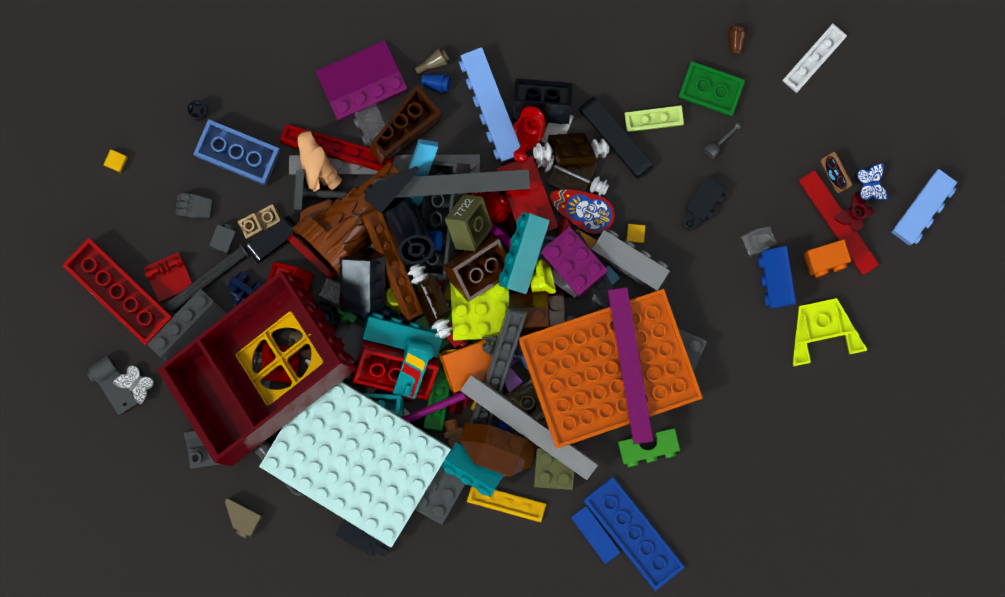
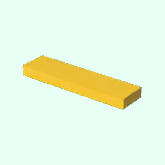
M472 486L467 502L537 522L542 521L546 507L545 503L495 490L491 497L485 496Z

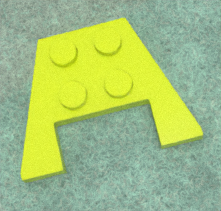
M837 298L798 307L793 367L811 363L807 343L845 335L849 355L867 351L865 344H863Z

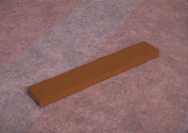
M374 208L361 215L375 250L385 255V274L405 321H409L424 313L404 264L398 255L396 245L383 214Z

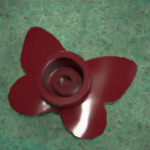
M856 192L852 197L851 207L838 213L834 219L843 225L850 224L851 230L857 232L862 228L864 218L871 217L874 210L871 206L865 205V200L861 199L860 194Z

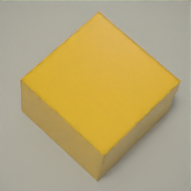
M110 149L104 166L121 173L128 157Z
M628 224L626 240L631 243L643 244L645 225Z

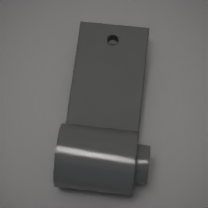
M107 354L87 367V376L92 382L95 380L100 385L119 416L138 404L129 389L119 388L113 384L114 379L121 374Z

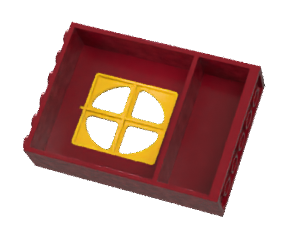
M283 271L277 273L157 369L214 463L232 467L356 370L353 364L355 362L354 359L343 349V342L338 337L336 338L333 333L334 328L323 318L325 315L314 304V297L308 291L306 292L303 287L305 286L303 280L298 276H293L291 273L288 274ZM294 328L299 330L303 334L302 339L285 352L281 351L272 337V333L278 329ZM266 340L276 358L259 373H255L253 370L254 354L261 341ZM306 344H309L311 347V361L305 374L299 378L289 364L288 359ZM280 365L283 366L292 380L290 387L280 390L268 389L261 383L265 376Z

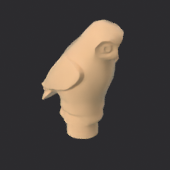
M311 131L302 132L297 139L300 162L308 187L315 192L320 189L321 183L322 186H328L331 190L335 189L342 181L337 175V170L330 164L326 153L316 143Z

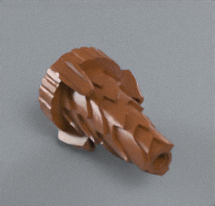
M390 162L386 163L371 179L359 187L351 189L341 200L338 198L332 203L330 199H327L303 210L300 213V221L292 228L293 231L333 273L340 277V258L363 251L372 243L368 239L369 233L361 215L374 209V207L364 199L366 194L363 192L370 184L374 186L373 179H387L401 172ZM394 198L393 201L382 212V214L384 215L387 212L388 208H390L399 198Z

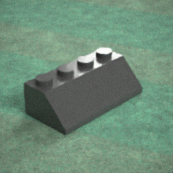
M199 289L147 345L167 362L227 313L206 292Z

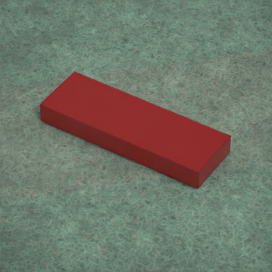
M290 234L286 240L328 279L335 275L294 235Z

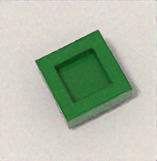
M338 310L341 314L339 318L345 323H355L358 320V317L352 312Z

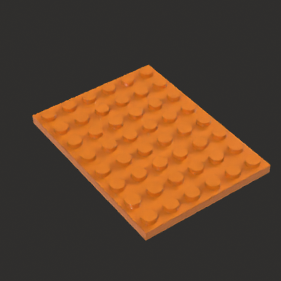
M664 289L629 300L649 417L703 399ZM610 307L519 338L518 342L556 449L630 424Z

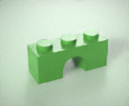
M675 428L655 433L656 445L651 450H644L639 444L633 445L632 439L618 442L623 464L632 467L639 465V461L644 459L648 463L657 461V456L665 455V458L677 456L676 452L680 451Z

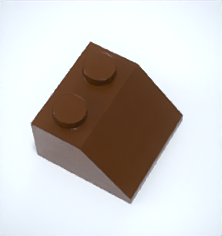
M547 291L527 292V294L509 293V307L527 312L522 331L543 330L550 327Z

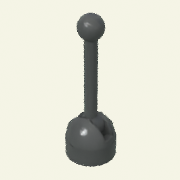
M736 122L734 127L717 143H708L703 148L707 156L714 159L720 152L719 146L734 131L740 129L742 124Z

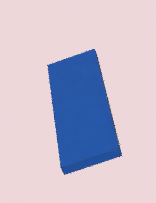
M611 477L583 500L655 591L685 568L614 477Z

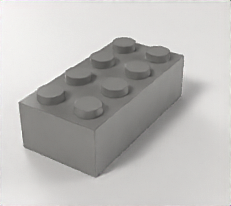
M604 230L592 248V253L652 292L658 291L670 272L667 269L668 266L659 260L656 263L650 259L651 255L643 250L641 252L634 249L635 245L631 242L619 240V235L615 232Z

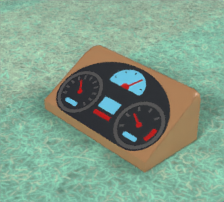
M836 152L821 159V163L837 193L852 186V182Z

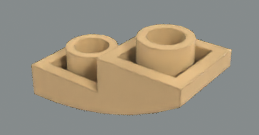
M272 204L257 213L241 219L238 223L247 239L271 228L281 221L282 218L275 204Z

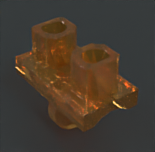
M456 419L445 421L447 432L444 433L445 439H449V446L452 448L455 442L461 445L459 441L463 428L458 427Z

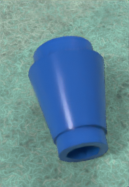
M423 74L421 85L442 93L444 91L448 92L451 78L446 76V74Z

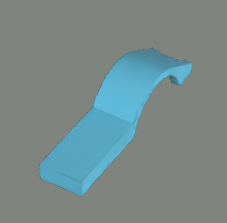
M418 140L408 168L410 169L415 166L420 168L413 177L428 176L438 149V142ZM424 196L402 197V199L399 198L396 205L412 198L416 206L419 207Z

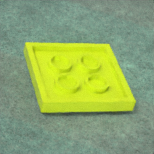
M450 282L453 341L483 339V336H498L507 307H509V289L498 286L499 283H497L470 302H467Z

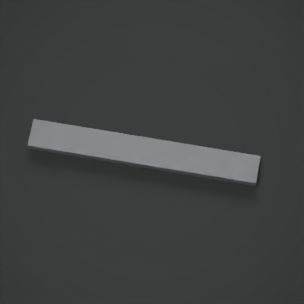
M473 374L470 375L460 389L461 392L587 480L599 463L572 444L556 449L548 427Z

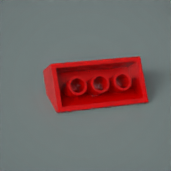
M363 339L357 357L353 382L393 392L404 360V349ZM433 357L432 360L429 359L416 398L428 400L439 368L438 358Z

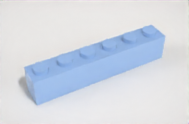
M482 47L460 55L462 60L459 61L462 72L466 71L468 79L465 80L469 90L473 89L475 96L472 98L476 108L480 107L482 114H479L481 122L488 127L489 131L486 132L488 140L495 145L496 149L493 150L496 160H500L501 164L514 160L513 153L519 149L520 144Z

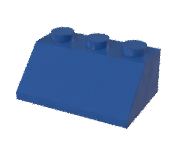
M787 246L762 251L760 256H758L759 268H763L764 275H761L762 287H766L767 294H764L765 305H769V309L793 306L796 304Z

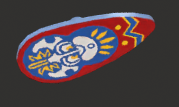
M570 189L553 191L550 194V200L557 211L574 225L588 233H602L604 230H608L614 222V208L604 197Z

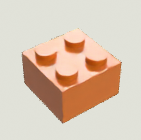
M845 240L808 250L803 254L809 275H815L816 278L827 275L829 273L828 270L831 269L834 272L843 270L851 262Z

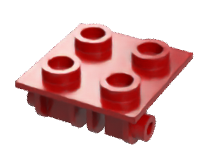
M179 252L144 267L145 275L151 283L158 302L179 294L192 284Z
M263 343L261 369L258 370V373L276 358L268 343ZM278 345L282 352H285L290 348L288 346ZM300 350L288 359L297 376L299 374ZM282 365L262 379L292 384V380Z

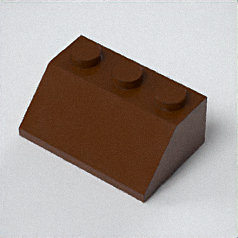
M488 236L482 241L476 251L467 250L443 265V268L452 285L467 302H470L499 283V276L504 269L507 254L498 238Z

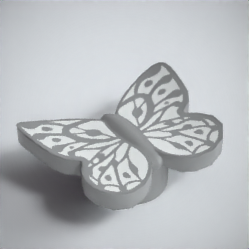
M132 365L127 368V374L118 376L114 379L113 384L119 388L132 391L137 403L142 405L148 395L147 390L154 386V381L149 377L140 376L139 369Z

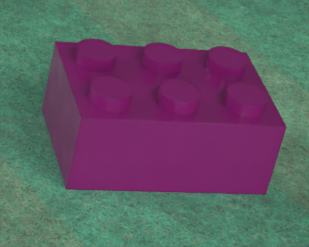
M568 227L541 251V255L578 297H581L608 273L605 266L571 227Z

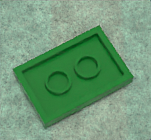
M691 61L678 98L732 117L745 80Z

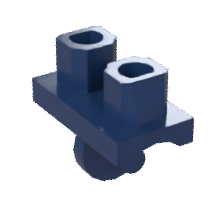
M242 271L236 277L232 276L229 280L228 287L232 289L230 295L235 297L233 302L235 305H238L240 301L245 300L262 286L258 282H255L251 288L247 286L246 283L249 277Z

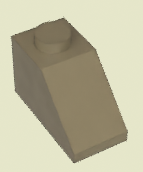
M226 498L225 504L232 526L237 530L236 534L244 538L247 535L251 537L262 515L230 498Z

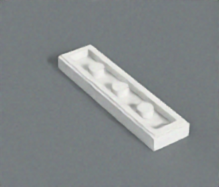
M832 24L782 81L797 93L847 35L836 25Z

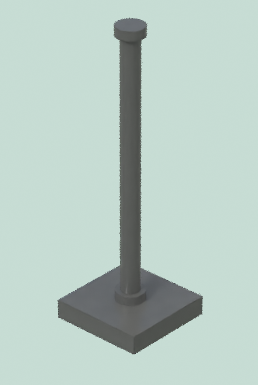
M296 171L293 213H301L302 198L342 199L348 192L317 190L313 192L312 189L303 187L304 171Z

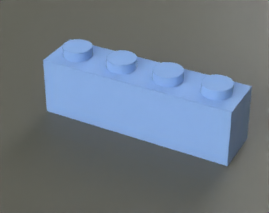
M940 169L936 170L891 233L909 246L913 243L917 244L923 236L921 234L922 230L925 227L928 229L933 223L934 219L932 217L935 212L940 213L944 208L945 203L943 201L947 196L950 198L956 191L954 186L957 182Z

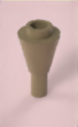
M438 48L423 64L417 66L415 70L419 75L428 69L448 65L447 61L450 58L445 50L441 51Z

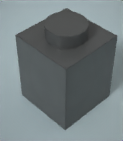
M223 223V226L217 225L209 246L229 254L237 236V232L233 231L234 227Z

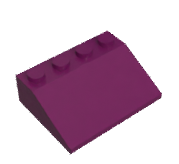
M385 40L316 71L339 123L408 92Z

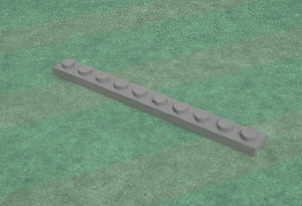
M289 155V175H295L296 171H303L300 155ZM395 155L392 165L400 172L406 171L410 166L413 155ZM435 155L433 160L470 164V173H480V155ZM328 157L330 164L337 170V175H375L378 172Z

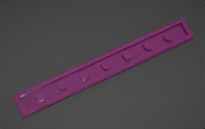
M628 289L608 290L633 445L653 442Z

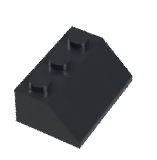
M515 79L512 120H518L521 111L526 106H534L543 112L545 122L569 124L572 83Z
M368 248L340 258V311L372 313L385 308V255L372 248Z

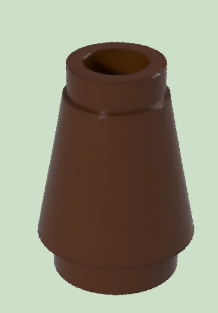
M731 26V31H729L731 53L742 54L748 33L746 32V27Z

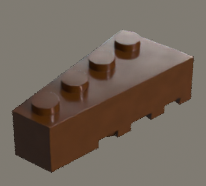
M416 85L401 107L393 114L390 121L372 141L369 152L383 165L438 123L442 112Z

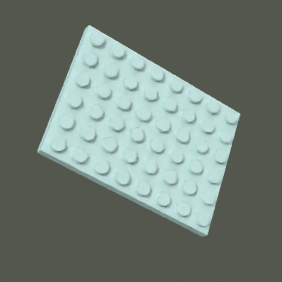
M341 381L282 427L259 467L392 548L452 448Z

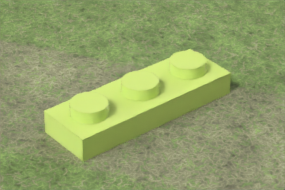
M682 105L624 113L627 132L684 125Z

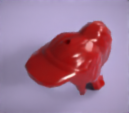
M526 106L521 111L520 118L513 126L516 137L521 143L519 149L513 153L518 163L525 161L527 158L526 152L533 150L545 134V116L541 110L534 106Z

